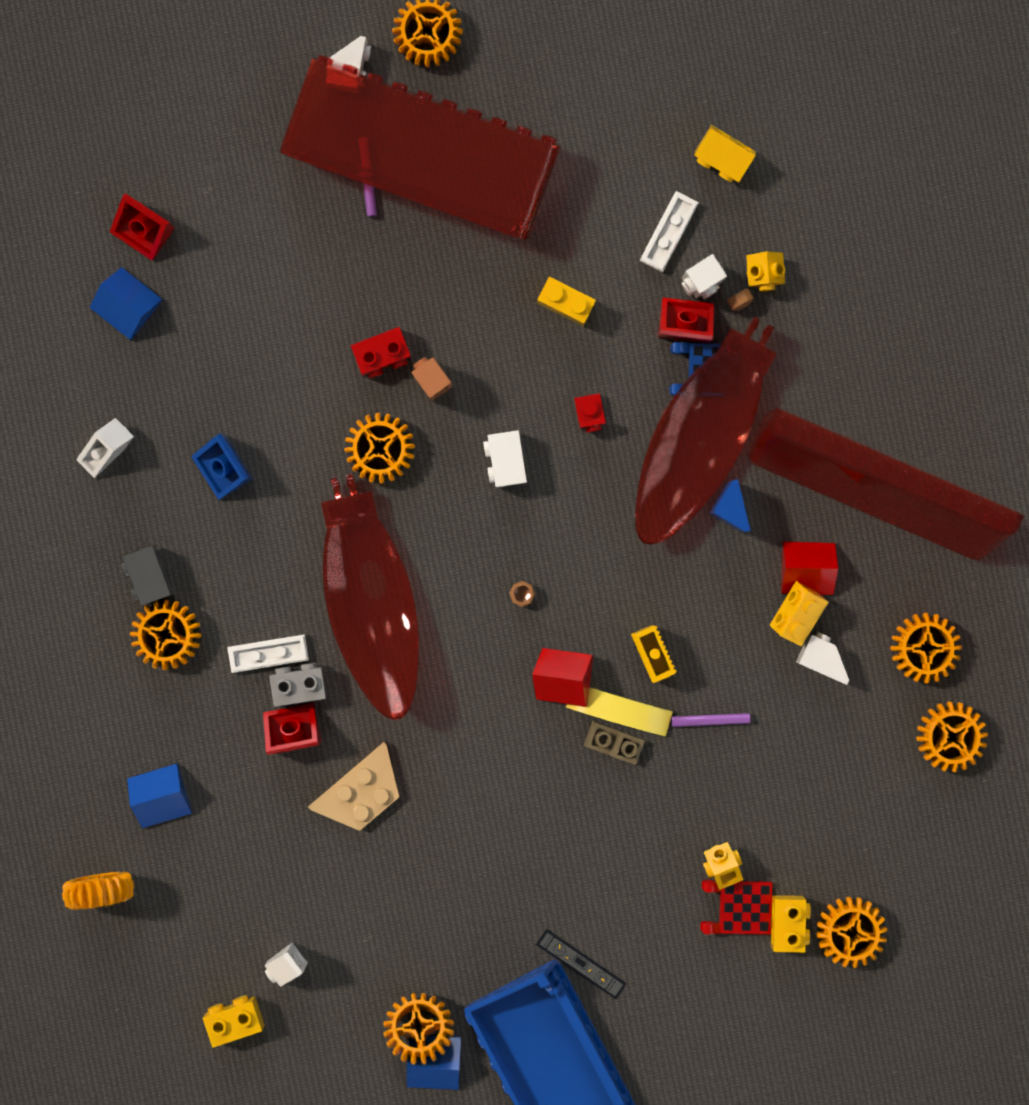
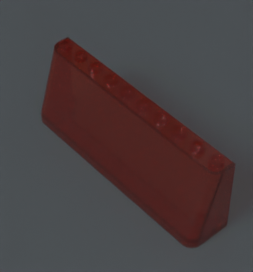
M319 55L318 58H312L285 132L280 153L507 235L528 240L562 146L556 143V138L542 134L541 138L531 135L532 130L519 125L517 129L509 127L506 120L498 117H493L492 120L482 117L483 113L472 108H468L467 111L458 109V104L447 99H443L442 102L433 100L432 94L418 90L416 94L408 91L407 85L393 81L392 85L383 82L384 77L368 72V76L358 73L359 68L345 63L343 67L333 64L334 59L327 56Z
M777 407L764 415L749 450L750 461L759 468L971 560L986 558L1018 531L1025 516Z

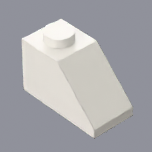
M115 418L94 433L76 460L95 478L124 451L134 436Z
M819 632L815 636L809 634L796 663L847 685L849 678L836 645L830 643L831 638Z
M292 942L267 961L265 973L272 983L277 982L281 987L301 975L308 962Z

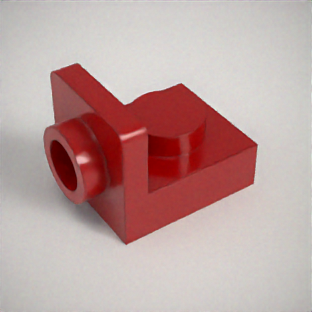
M600 393L574 398L579 428H586V433L602 430L601 425L606 424V419L604 418Z

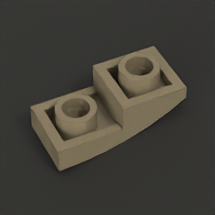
M592 721L584 746L636 765L645 740Z

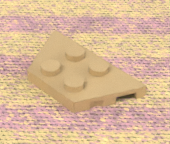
M384 741L311 803L308 808L356 830H362L400 797L387 743Z

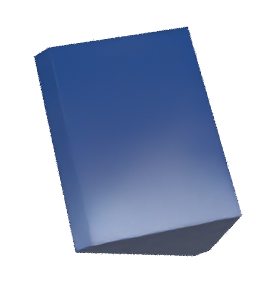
M121 267L100 284L89 308L128 339L132 340L163 299Z
M224 434L216 435L191 456L218 500L253 479Z
M736 479L727 482L709 514L738 532H747L751 530L739 482Z
M178 763L127 779L130 807L142 828L193 813Z
M428 1035L425 1045L428 1046L435 1041L437 1035ZM446 1037L451 1041V1045L449 1047L441 1045L445 1050V1054L441 1055L436 1051V1061H432L430 1056H427V1063L425 1065L422 1064L421 1058H417V1063L412 1065L411 1056H409L407 1059V1087L459 1090L461 1037ZM409 1038L408 1046L418 1048L417 1042Z

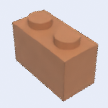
M424 357L413 365L415 370L411 373L431 402L453 387L433 357L429 360Z

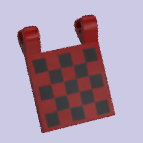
M702 880L701 888L706 893L720 892L719 922L702 921L700 923V930L704 934H771L773 882L740 881L719 890L715 880Z

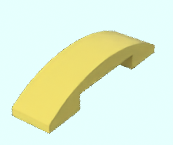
M592 687L589 688L587 707L566 705L567 708L662 736L667 734L673 711L603 692Z

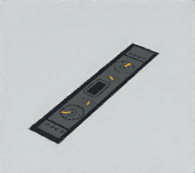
M547 928L536 943L541 949L614 999L617 998L626 985L620 978Z

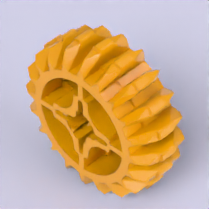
M415 0L416 5L414 6L410 1H407L408 11L401 8L398 11L403 18H394V23L400 27L392 29L393 34L398 35L394 39L395 45H401L398 48V52L400 54L407 52L405 56L407 61H410L415 56L416 66L420 65L421 60H425V67H430V60H434L435 65L439 66L440 57L446 62L449 61L447 52L454 55L457 53L453 45H461V39L456 36L463 35V29L458 28L462 24L461 19L454 18L457 15L456 9L448 11L450 3L445 2L440 6L441 0H435L434 3H431V0H425L426 2L421 3V0ZM422 13H434L441 17L426 19ZM414 19L418 28L413 33V37L408 40L406 37L407 27L411 20ZM447 23L449 34L446 41L441 44L437 35L443 29L442 26ZM422 24L424 27L432 28L433 38L431 35H423ZM427 43L434 50H420L414 46Z
M376 413V421L373 422L370 415H366L365 419L368 424L364 425L358 420L356 423L361 429L357 431L354 428H350L349 430L355 435V438L346 437V442L353 443L352 447L345 448L346 453L353 452V456L348 457L346 460L348 463L357 462L352 467L354 472L360 468L363 469L359 475L362 479L367 473H370L369 482L373 483L376 475H379L380 483H384V475H388L389 480L394 481L395 479L392 474L394 471L399 476L404 474L399 469L401 465L405 468H410V464L404 461L405 458L414 459V455L407 453V449H414L415 444H407L406 442L412 439L413 435L407 434L404 436L403 433L408 429V426L405 424L398 428L399 418H396L393 423H389L391 419L390 414H386L384 421H381L380 413ZM386 427L394 432L385 438H377L370 429ZM364 435L370 443V449L361 458L359 443ZM371 438L376 442L379 441L380 444H382V441L386 443L384 450L389 457L388 459L383 454H373L376 447ZM399 438L401 441V454L398 460L395 461L390 454V447ZM376 458H382L390 467L376 470L369 468L366 464Z
M169 599L164 600L163 608L159 601H154V610L149 605L144 606L147 615L142 612L137 613V617L142 620L141 623L137 621L132 622V626L139 629L138 631L130 632V636H138V641H134L131 644L132 647L141 646L136 655L140 656L145 653L146 656L143 659L145 664L154 659L152 663L153 668H157L160 662H162V669L167 670L170 662L172 667L176 669L179 667L177 659L182 664H186L188 660L185 654L190 657L195 656L194 651L190 647H200V644L193 641V638H200L202 634L199 632L194 633L193 629L201 625L200 623H191V620L196 617L195 613L188 616L185 615L189 610L188 606H184L180 611L178 610L180 606L179 601H175L172 608H170ZM169 613L168 618L165 619L161 627L149 625V622L156 615ZM176 617L183 623L186 637L176 631ZM168 628L170 630L169 633L175 638H169L164 641L162 639L164 636L161 637V633L157 631H164ZM146 632L155 637L157 642L156 652L149 646ZM170 643L184 645L175 655L163 656Z
M923 613L922 621L917 614L912 615L913 624L910 620L904 619L903 623L907 628L896 627L901 636L893 635L891 638L894 641H898V646H890V650L898 651V654L892 656V660H901L896 666L898 670L907 667L904 671L905 677L911 676L914 672L913 681L918 682L922 676L923 682L929 683L931 675L932 679L938 682L940 680L939 672L944 677L949 676L945 668L948 667L954 670L956 666L951 663V660H960L961 658L959 655L954 654V650H962L961 645H954V642L958 641L960 636H951L950 634L956 629L955 626L945 628L948 620L943 618L938 623L939 615L933 614L930 620L929 614ZM922 627V632H919V639L915 643L907 644L910 635ZM930 627L935 628L941 633L945 644L934 642L932 633H930ZM925 641L928 645L938 647L927 651L928 654L919 649H914L915 647L925 645ZM907 652L918 654L920 663H922V669L915 667L910 662ZM945 652L942 660L936 666L930 668L934 655Z
M948 701L946 710L942 704H937L938 713L930 708L928 713L931 718L928 719L924 716L921 718L926 723V726H917V730L924 732V735L917 736L916 740L925 743L918 747L919 751L928 750L923 758L926 761L932 759L931 766L937 767L940 764L942 771H946L949 764L952 772H957L958 764L962 770H966V761L975 765L976 760L973 756H983V753L978 751L979 746L987 747L986 743L980 741L981 738L988 737V733L980 732V729H983L986 724L984 722L976 723L981 717L980 714L975 713L971 715L973 708L970 706L966 707L963 711L964 706L960 702L956 704L954 709L953 702ZM948 716H960L965 721L951 727L943 719ZM937 725L940 731V737L935 742L936 745L934 746L932 741V735L934 728ZM968 728H970L971 741L967 748L964 743V736L968 732ZM947 730L957 733V736H955L957 737L955 740L957 744L950 740L947 741V738H949ZM954 747L961 755L947 758L942 757L939 752Z
M125 871L79 877L65 882L62 886V897L65 907L76 910L124 902L131 899L134 895V882L131 874Z
M850 896L846 897L845 905H843L840 899H837V908L829 904L827 908L831 913L829 915L825 912L821 913V917L826 921L817 922V926L824 929L816 933L818 938L823 939L818 944L820 948H826L824 951L826 957L833 955L832 961L835 964L842 958L841 965L843 967H847L850 960L854 968L858 967V960H861L862 964L866 966L868 965L866 957L870 956L871 959L876 960L877 957L873 953L875 949L878 952L883 951V948L878 943L887 942L886 937L880 935L888 931L887 927L879 926L885 922V918L883 916L876 917L880 910L877 907L871 909L872 903L870 901H866L862 906V899L860 897L855 899L854 904ZM852 912V914H849L846 922L834 924L839 917ZM860 913L869 918L872 932H867L860 927ZM851 927H854L859 932L855 936L853 935V937H850L845 932L848 929L851 930ZM832 932L843 936V951L835 947L832 941ZM858 942H868L860 950L852 952Z
M413 993L411 994L412 1001L408 1002L406 997H402V1006L398 1003L393 1004L396 1013L392 1011L387 1012V1017L391 1020L384 1021V1027L389 1030H386L383 1034L385 1038H391L386 1044L388 1048L395 1047L392 1051L394 1056L403 1052L401 1061L405 1062L411 1056L412 1065L417 1063V1058H421L422 1064L425 1065L427 1063V1056H430L432 1061L437 1060L436 1051L441 1055L445 1054V1050L441 1045L448 1047L451 1045V1041L446 1037L454 1036V1031L448 1029L454 1026V1022L451 1019H447L451 1015L450 1010L442 1011L445 1007L443 1002H439L435 1006V996L426 1001V994L422 993L421 1000H417L416 994ZM420 1010L432 1013L438 1021L433 1022V1019H424L420 1014ZM412 1012L411 1021L402 1024V1027L398 1028L401 1019L406 1014ZM416 1018L419 1019V1024L422 1027L421 1040H419L418 1033L415 1030V1025H417ZM435 1030H440L435 1041L426 1046L425 1040L427 1036L435 1033ZM404 1036L405 1038L414 1039L417 1042L418 1048L407 1046L399 1037Z

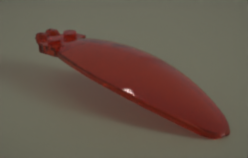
M754 317L744 334L730 328L718 352L707 359L684 382L662 414L643 461L637 490L635 527L638 537L643 543L648 545L656 544L677 533L708 502L735 464L747 440L756 415L763 377L777 355L776 352L765 347L774 329L773 326L768 325L765 327L758 342L750 337L757 329L760 319Z
M350 474L347 475L346 482L351 496L341 498L339 481L337 478H331L335 499L320 502L327 528L323 550V587L330 624L341 654L365 696L383 716L392 720H399L410 709L415 695L418 673L419 637L412 589L399 553L386 529L377 518L372 491L357 494L353 475Z

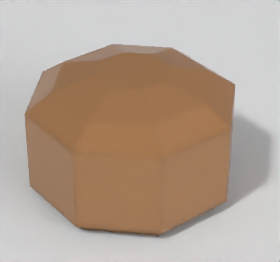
M746 288L727 299V304L731 311H739L746 308L753 301V296L749 289Z
M524 581L513 584L509 593L512 602L521 607L531 604L535 596L532 585Z

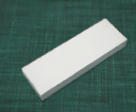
M677 191L675 192L640 262L663 273L699 202Z
M305 634L227 647L231 673L309 660Z

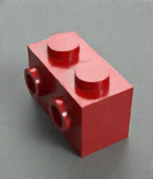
M400 327L350 345L362 376L368 375L369 379L384 374L383 369L393 366V369L408 365L407 360L412 358Z

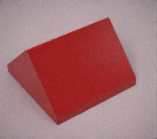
M125 193L122 196L109 232L153 261L175 227Z
M663 297L658 338L709 344L713 339L714 303Z
M782 542L781 593L788 594L797 581L817 591L820 595H834L838 573L835 543Z
M542 648L532 673L536 700L587 707L594 655Z
M314 703L263 713L267 755L317 746L322 742Z

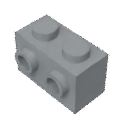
M316 663L301 665V670L291 671V667L275 669L276 674L269 675L274 707L321 700L328 697L323 666L317 667Z

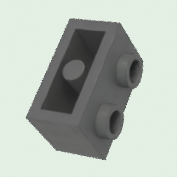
M150 546L123 556L124 563H122V569L125 576L131 578L134 586L131 588V593L136 603L140 602V605L144 606L174 595L157 546Z

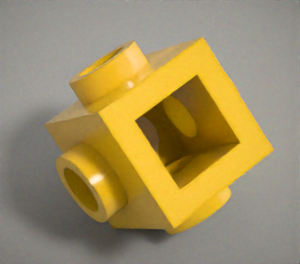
M766 251L746 255L749 287H759V291L764 292L773 291L776 285L785 284L783 253Z
M728 842L716 845L704 852L707 862L703 863L708 878L714 876L719 890L743 880L739 868L743 863L738 851H732Z

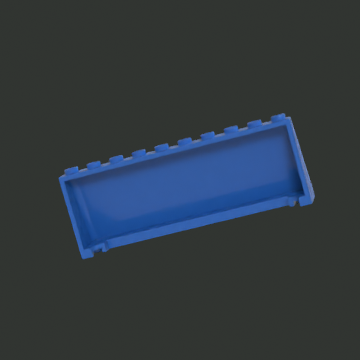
M554 959L465 1007V1018L468 1024L473 1026L479 1045L488 1054L491 1068L498 1073L502 1081V1088L510 1096L514 1105H636L563 967L557 960Z

